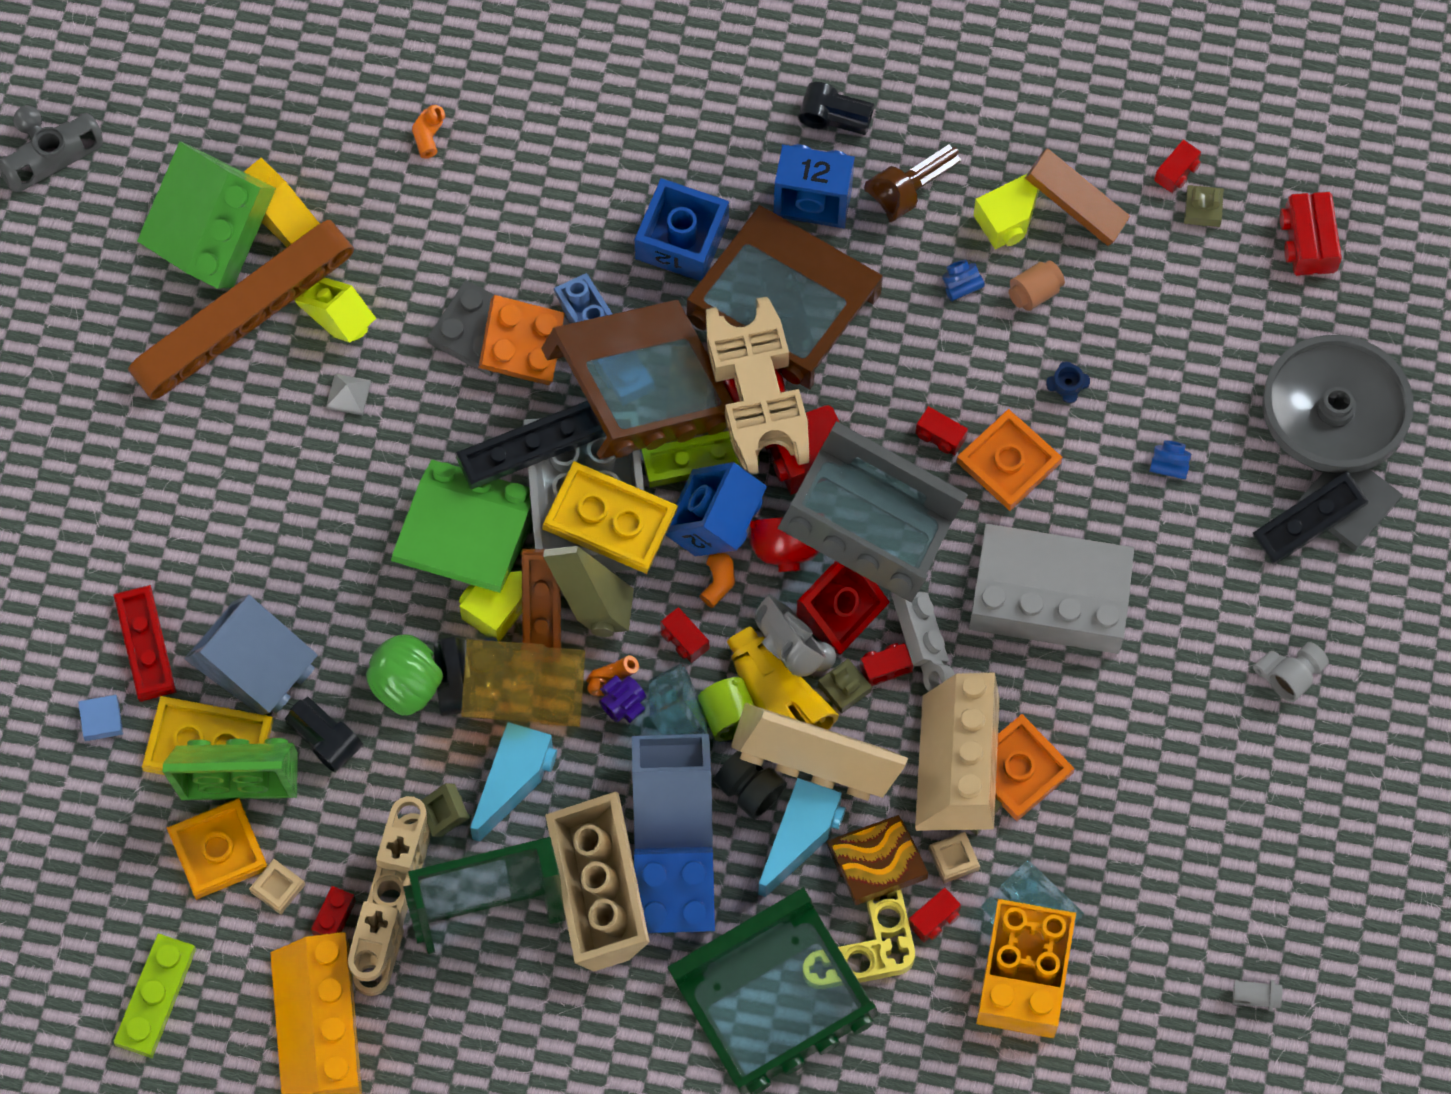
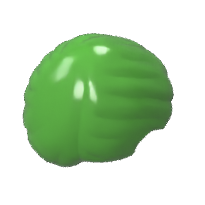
M403 634L386 640L374 651L369 661L366 678L371 691L383 704L397 714L412 715L422 710L434 696L443 679L442 670L432 658L434 655L433 651L423 641L415 636Z

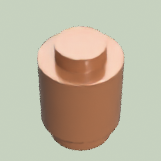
M1038 262L1010 280L1009 296L1018 308L1031 311L1058 294L1060 287L1065 284V279L1061 270L1054 262Z

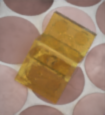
M467 639L461 717L502 720L503 722L581 727L586 650L547 648L544 644Z

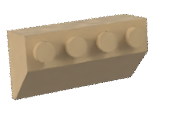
M958 673L923 695L915 821L916 831L994 829L1000 701L995 673Z
M748 703L744 705L731 744L732 748L742 752L741 760L762 766L765 759L777 763L775 771L798 778L799 772L802 771L813 775L812 783L830 789L834 788L835 783L848 786L846 794L869 801L871 794L883 798L906 766L908 760L907 757L888 749Z
M612 792L545 815L560 873L563 906L575 964L591 971L601 970L629 961L650 942L619 793Z

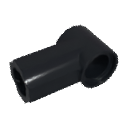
M811 82L807 87L798 114V120L812 129L820 130L832 126L866 135L871 123L874 103L840 95L829 84Z
M450 637L434 643L435 663L442 670L443 679L437 688L441 717L479 711L475 679L471 677L466 639Z
M308 696L294 704L285 717L286 724L312 747L311 749L316 757L334 773L363 747L362 741L346 724L341 721L335 722Z

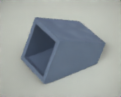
M248 594L233 601L184 659L256 713L264 715L270 713L271 710L276 714L283 708L291 697L287 691L295 682L300 685L310 676L315 669L311 663L318 654Z
M709 734L632 736L635 849L713 848Z

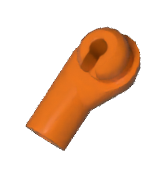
M430 105L427 109L423 110L412 126L420 157L424 159L431 158L437 154L433 136L445 119V111L439 105Z
M727 553L710 554L707 558V566H710L713 581L699 597L710 608H714L735 584L734 563Z
M628 655L614 663L592 670L586 679L589 683L587 687L588 692L593 696H604L600 690L602 686L615 675L622 681L627 676L635 674L639 670L638 660Z

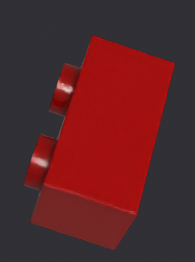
M1183 139L1157 169L1154 181L1171 193L1177 187L1181 189L1188 179V174L1190 172L1194 173L1201 164V161H1199L1201 151Z
M928 406L916 424L915 434L924 442L935 444L942 452L946 454L951 453L955 456L967 439L968 428Z
M679 607L660 621L662 637L667 642L671 641L676 646V652L682 659L687 658L690 663H693L709 650L708 638Z
M898 643L891 644L885 650L877 653L876 651L868 652L860 659V669L864 678L871 686L913 672V664L905 643L900 645Z
M331 886L311 928L313 936L342 933L356 903L354 894Z
M944 887L908 919L909 926L923 942L929 938L934 940L942 932L941 928L947 922L951 925L960 917L961 904Z

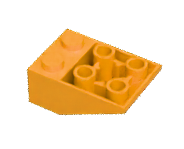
M998 899L976 1024L1054 1039L1059 1024L1076 913Z

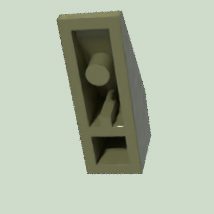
M579 546L544 549L543 557L577 621L590 629L592 634L600 637L613 636L614 632L629 631L634 588Z

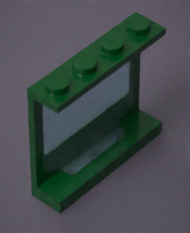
M550 837L408 871L411 885L403 886L417 944L425 942L428 954L436 953L429 923L541 895L544 898L550 924L565 921L560 873Z
M804 887L667 967L740 1094L748 1092L750 1094H758L771 1085L770 1079L782 1072L785 1075L796 1072L806 1064L805 1058L817 1051L820 1055H823L833 1050L840 1044L839 1038L851 1031L856 1035L867 1030L875 1023L873 1018L878 1016L874 1002L870 1001L816 912L812 900Z

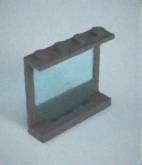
M836 421L777 529L912 603L927 579V572L968 494Z

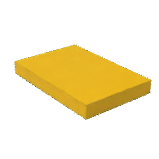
M573 461L545 518L542 530L647 574L677 512L678 505Z
M160 696L142 769L145 772L164 775L162 772L164 761L176 746L187 745V742L190 740H207L211 742V745H226V741L229 739H245L249 741V744H264L265 740L270 737L274 721L273 717Z

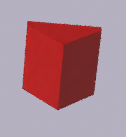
M834 561L797 600L796 615L811 629L813 635L822 642L831 645L835 653L841 655L890 601L875 582Z

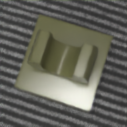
M1188 185L1185 199L1184 224L1220 227L1224 188Z
M846 659L818 680L820 689L841 714L872 691V686L849 659Z
M453 783L443 784L421 800L427 811V824L432 836L442 837L470 818L462 802V796L459 795L456 785Z

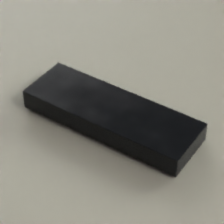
M1346 471L1254 531L1253 536L1272 564L1276 565L1366 506L1369 501L1348 471Z

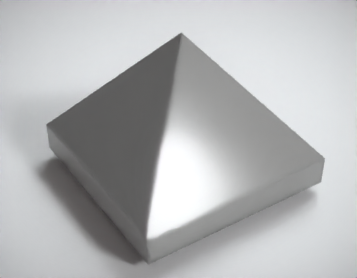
M335 374L326 408L363 416L371 380Z

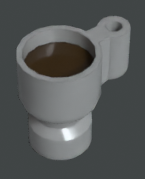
M1307 642L1297 652V658H1286L1277 652L1269 651L1253 666V669L1257 675L1269 681L1273 690L1280 697L1289 702H1294L1311 687L1313 683L1312 674L1320 673L1329 664V659L1318 645Z

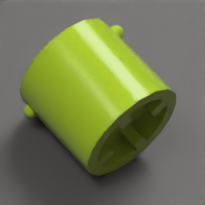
M740 677L727 678L705 688L698 695V702L713 737L718 742L734 738L745 703L754 705L745 682Z

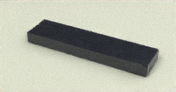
M587 400L456 452V459L472 490L605 437L606 434Z

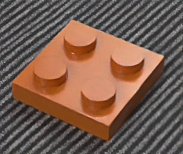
M494 295L490 302L478 368L549 386L553 382L557 358L547 361L541 348L552 329L563 325L565 313Z
M1008 409L957 456L956 463L1011 511L1062 463L1063 457Z
M1023 714L998 733L995 798L1002 803V807L1016 821L1069 778L1075 769Z

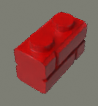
M1332 193L1291 194L1288 196L1285 208L1280 209L1281 230H1288L1289 241H1285L1284 245L1286 262L1293 264V271L1296 276L1337 272L1342 255Z

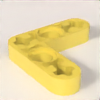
M901 889L886 894L887 899L882 901L878 897L866 902L875 940L838 947L846 961L852 955L858 953L865 955L869 959L870 966L866 971L862 973L853 971L859 983L901 975L912 968L915 959V948ZM892 909L898 913L900 922L892 928L883 927L877 919L878 914L882 910ZM904 933L905 937L898 936L897 944L901 953L907 952L908 955L903 957V963L896 964L894 958H887V956L891 955L892 951L890 938ZM881 937H885V938H888V939H886L885 941H882V938H881ZM824 950L811 953L805 959L803 978L811 988L826 990L844 986L835 969L827 971L825 979H819L816 973L810 974V971L814 970L816 962H822L824 968L833 967Z

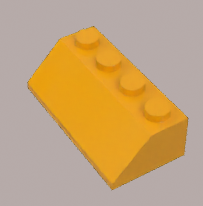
M345 932L307 936L270 952L281 1094H362L353 981L348 965L350 946Z

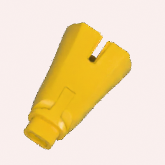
M751 626L727 640V644L734 653L731 658L737 675L744 680L755 706L827 730L838 720L839 714L802 677L793 675L783 662L763 645L762 641L765 637H759Z

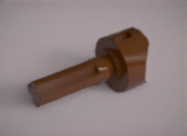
M948 144L905 173L897 167L890 166L866 181L864 191L876 199L886 212L889 222L892 223L916 207L918 202L916 191L961 162L958 156L959 151L956 147L952 148Z

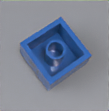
M782 144L774 186L773 213L784 219L845 229L852 193L855 157L848 156L844 152L837 150L825 152L813 150L801 144L792 146Z
M660 178L634 239L635 259L701 281L708 273L728 225L729 201Z
M735 462L693 469L676 503L678 509L666 536L695 557L737 551L747 538L746 530L753 516L757 514L762 506V496L767 486Z
M713 848L634 849V869L647 932L715 931Z

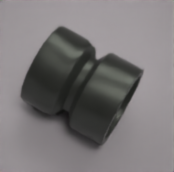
M736 751L719 769L713 783L728 797L736 795L738 797L737 805L752 819H756L777 801L785 790L787 782L772 768L763 769V764L759 766L741 760L742 752Z

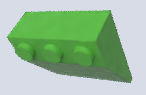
M179 141L137 242L185 273L217 289L232 288L237 281L276 188Z
M431 459L418 484L391 561L500 593L533 527L529 487L497 479L471 490L460 467Z
M269 738L265 740L264 744H249V741L245 739H229L226 741V745H211V742L207 740H190L187 742V745L176 746L163 763L162 772L181 800L297 798L298 752L293 743H288V740L283 738Z

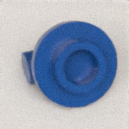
M960 260L946 267L948 272L942 276L950 301H955L985 287L977 265L975 263L968 264L967 260Z
M1165 440L1163 445L1155 446L1149 472L1186 480L1192 454L1185 450V444Z

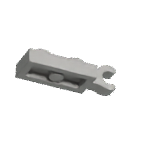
M918 592L912 603L898 595H894L892 599L913 666H921L924 686L927 691H930L940 685L939 676L941 683L955 675L950 666L944 665L949 662L944 639L936 621L933 604L928 593Z

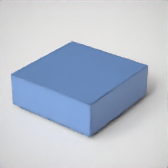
M117 695L78 701L85 741L123 735Z

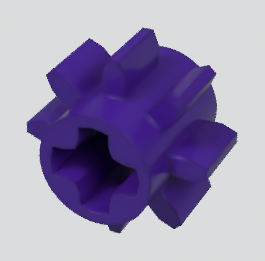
M615 675L600 689L605 696L599 700V704L605 713L617 723L622 718L631 723L645 710L641 702L647 696L642 687L630 676L621 681Z

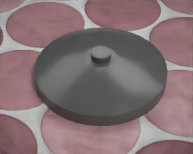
M1322 335L1295 344L1277 359L1265 383L1262 407L1265 422L1272 437L1287 454L1308 467L1340 474L1346 471L1354 473L1370 469L1392 456L1407 435L1413 417L1414 401L1411 386L1405 373L1385 351L1374 344L1356 337Z

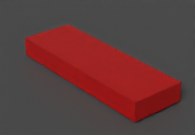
M151 585L113 594L139 702L177 693Z

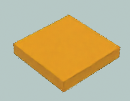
M239 798L167 827L196 900L260 874L267 868L266 861Z

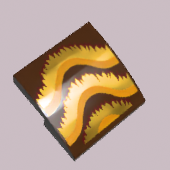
M899 815L827 840L826 844L840 877H843L855 906L928 879V871Z

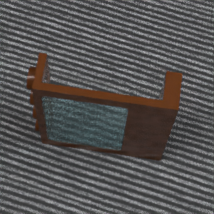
M759 205L687 298L686 315L696 328L705 331L707 330L706 309L717 307L719 316H724L730 325L744 327L753 322L756 317V298L768 297L781 320L789 350L788 367L777 370L790 383L795 385L801 384L810 390L814 385L816 368L865 302L868 301L874 304L881 295L883 275Z
M678 300L554 327L541 348L547 361L565 357L607 438L597 451L599 459L611 456L622 458L635 450L643 448L654 450L667 442L676 440L680 443L686 442L696 435L704 433L714 435L727 428L725 405L734 403L723 381L715 382L709 355Z

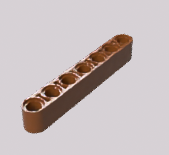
M332 220L323 221L138 356L128 368L129 373L150 399L155 400L164 396L351 257L354 247Z

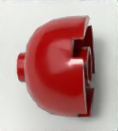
M783 517L759 519L750 522L748 526L749 538L753 551L764 563L778 565V572L801 571L800 563L811 561L820 553L777 529Z

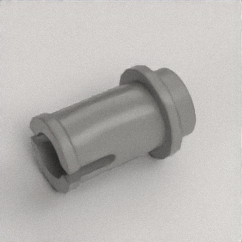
M1234 980L1232 1005L1268 1007L1270 1012L1273 1011V1008H1281L1282 985L1275 984V980H1270L1269 984Z

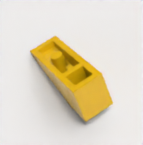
M262 157L244 171L276 188L262 223L286 247L320 224L288 183Z

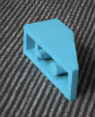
M507 722L470 827L473 840L480 842L541 783L545 771H552L557 756V750L553 749L552 735Z
M797 778L759 881L758 895L763 897L769 895L828 840L832 828L839 830L846 810L845 807L840 806L841 792Z

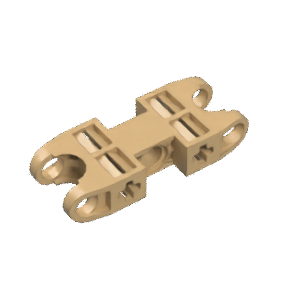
M766 296L756 298V317L753 322L744 327L730 325L724 316H719L717 307L706 309L707 351L715 382L734 378L740 402L725 405V420L733 451L741 467L751 475L758 474V455L765 446L770 444L784 446L791 456L795 455L798 465L809 463L808 420L800 391L796 389L781 393L774 370L788 367L789 350L781 320L769 298Z
M406 796L400 798L391 808L376 857L377 869L368 900L363 902L348 956V965L353 975L355 987L366 996L381 994L389 984L403 938V924L408 910L403 886L411 885L408 871L423 868L430 842L431 832L427 824V811L424 803L415 797ZM413 805L420 810V814L410 813L398 819L399 811L405 806ZM387 890H396L400 893L399 898L394 902L385 903L380 900L381 895ZM367 968H374L370 972H363ZM382 974L381 982L375 987H365L360 983V981L375 980Z

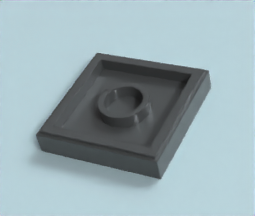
M1370 469L1349 473L1368 499V504L1328 530L1354 551L1360 547L1401 500L1403 495ZM1323 472L1298 502L1343 473Z

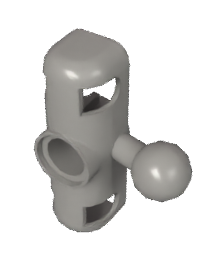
M768 594L755 612L756 624L765 636V639L762 641L763 645L779 658L793 675L798 677L811 675L815 671L821 672L830 669L836 661L834 648L825 642H817L811 636L813 634L811 629L797 617L791 608Z

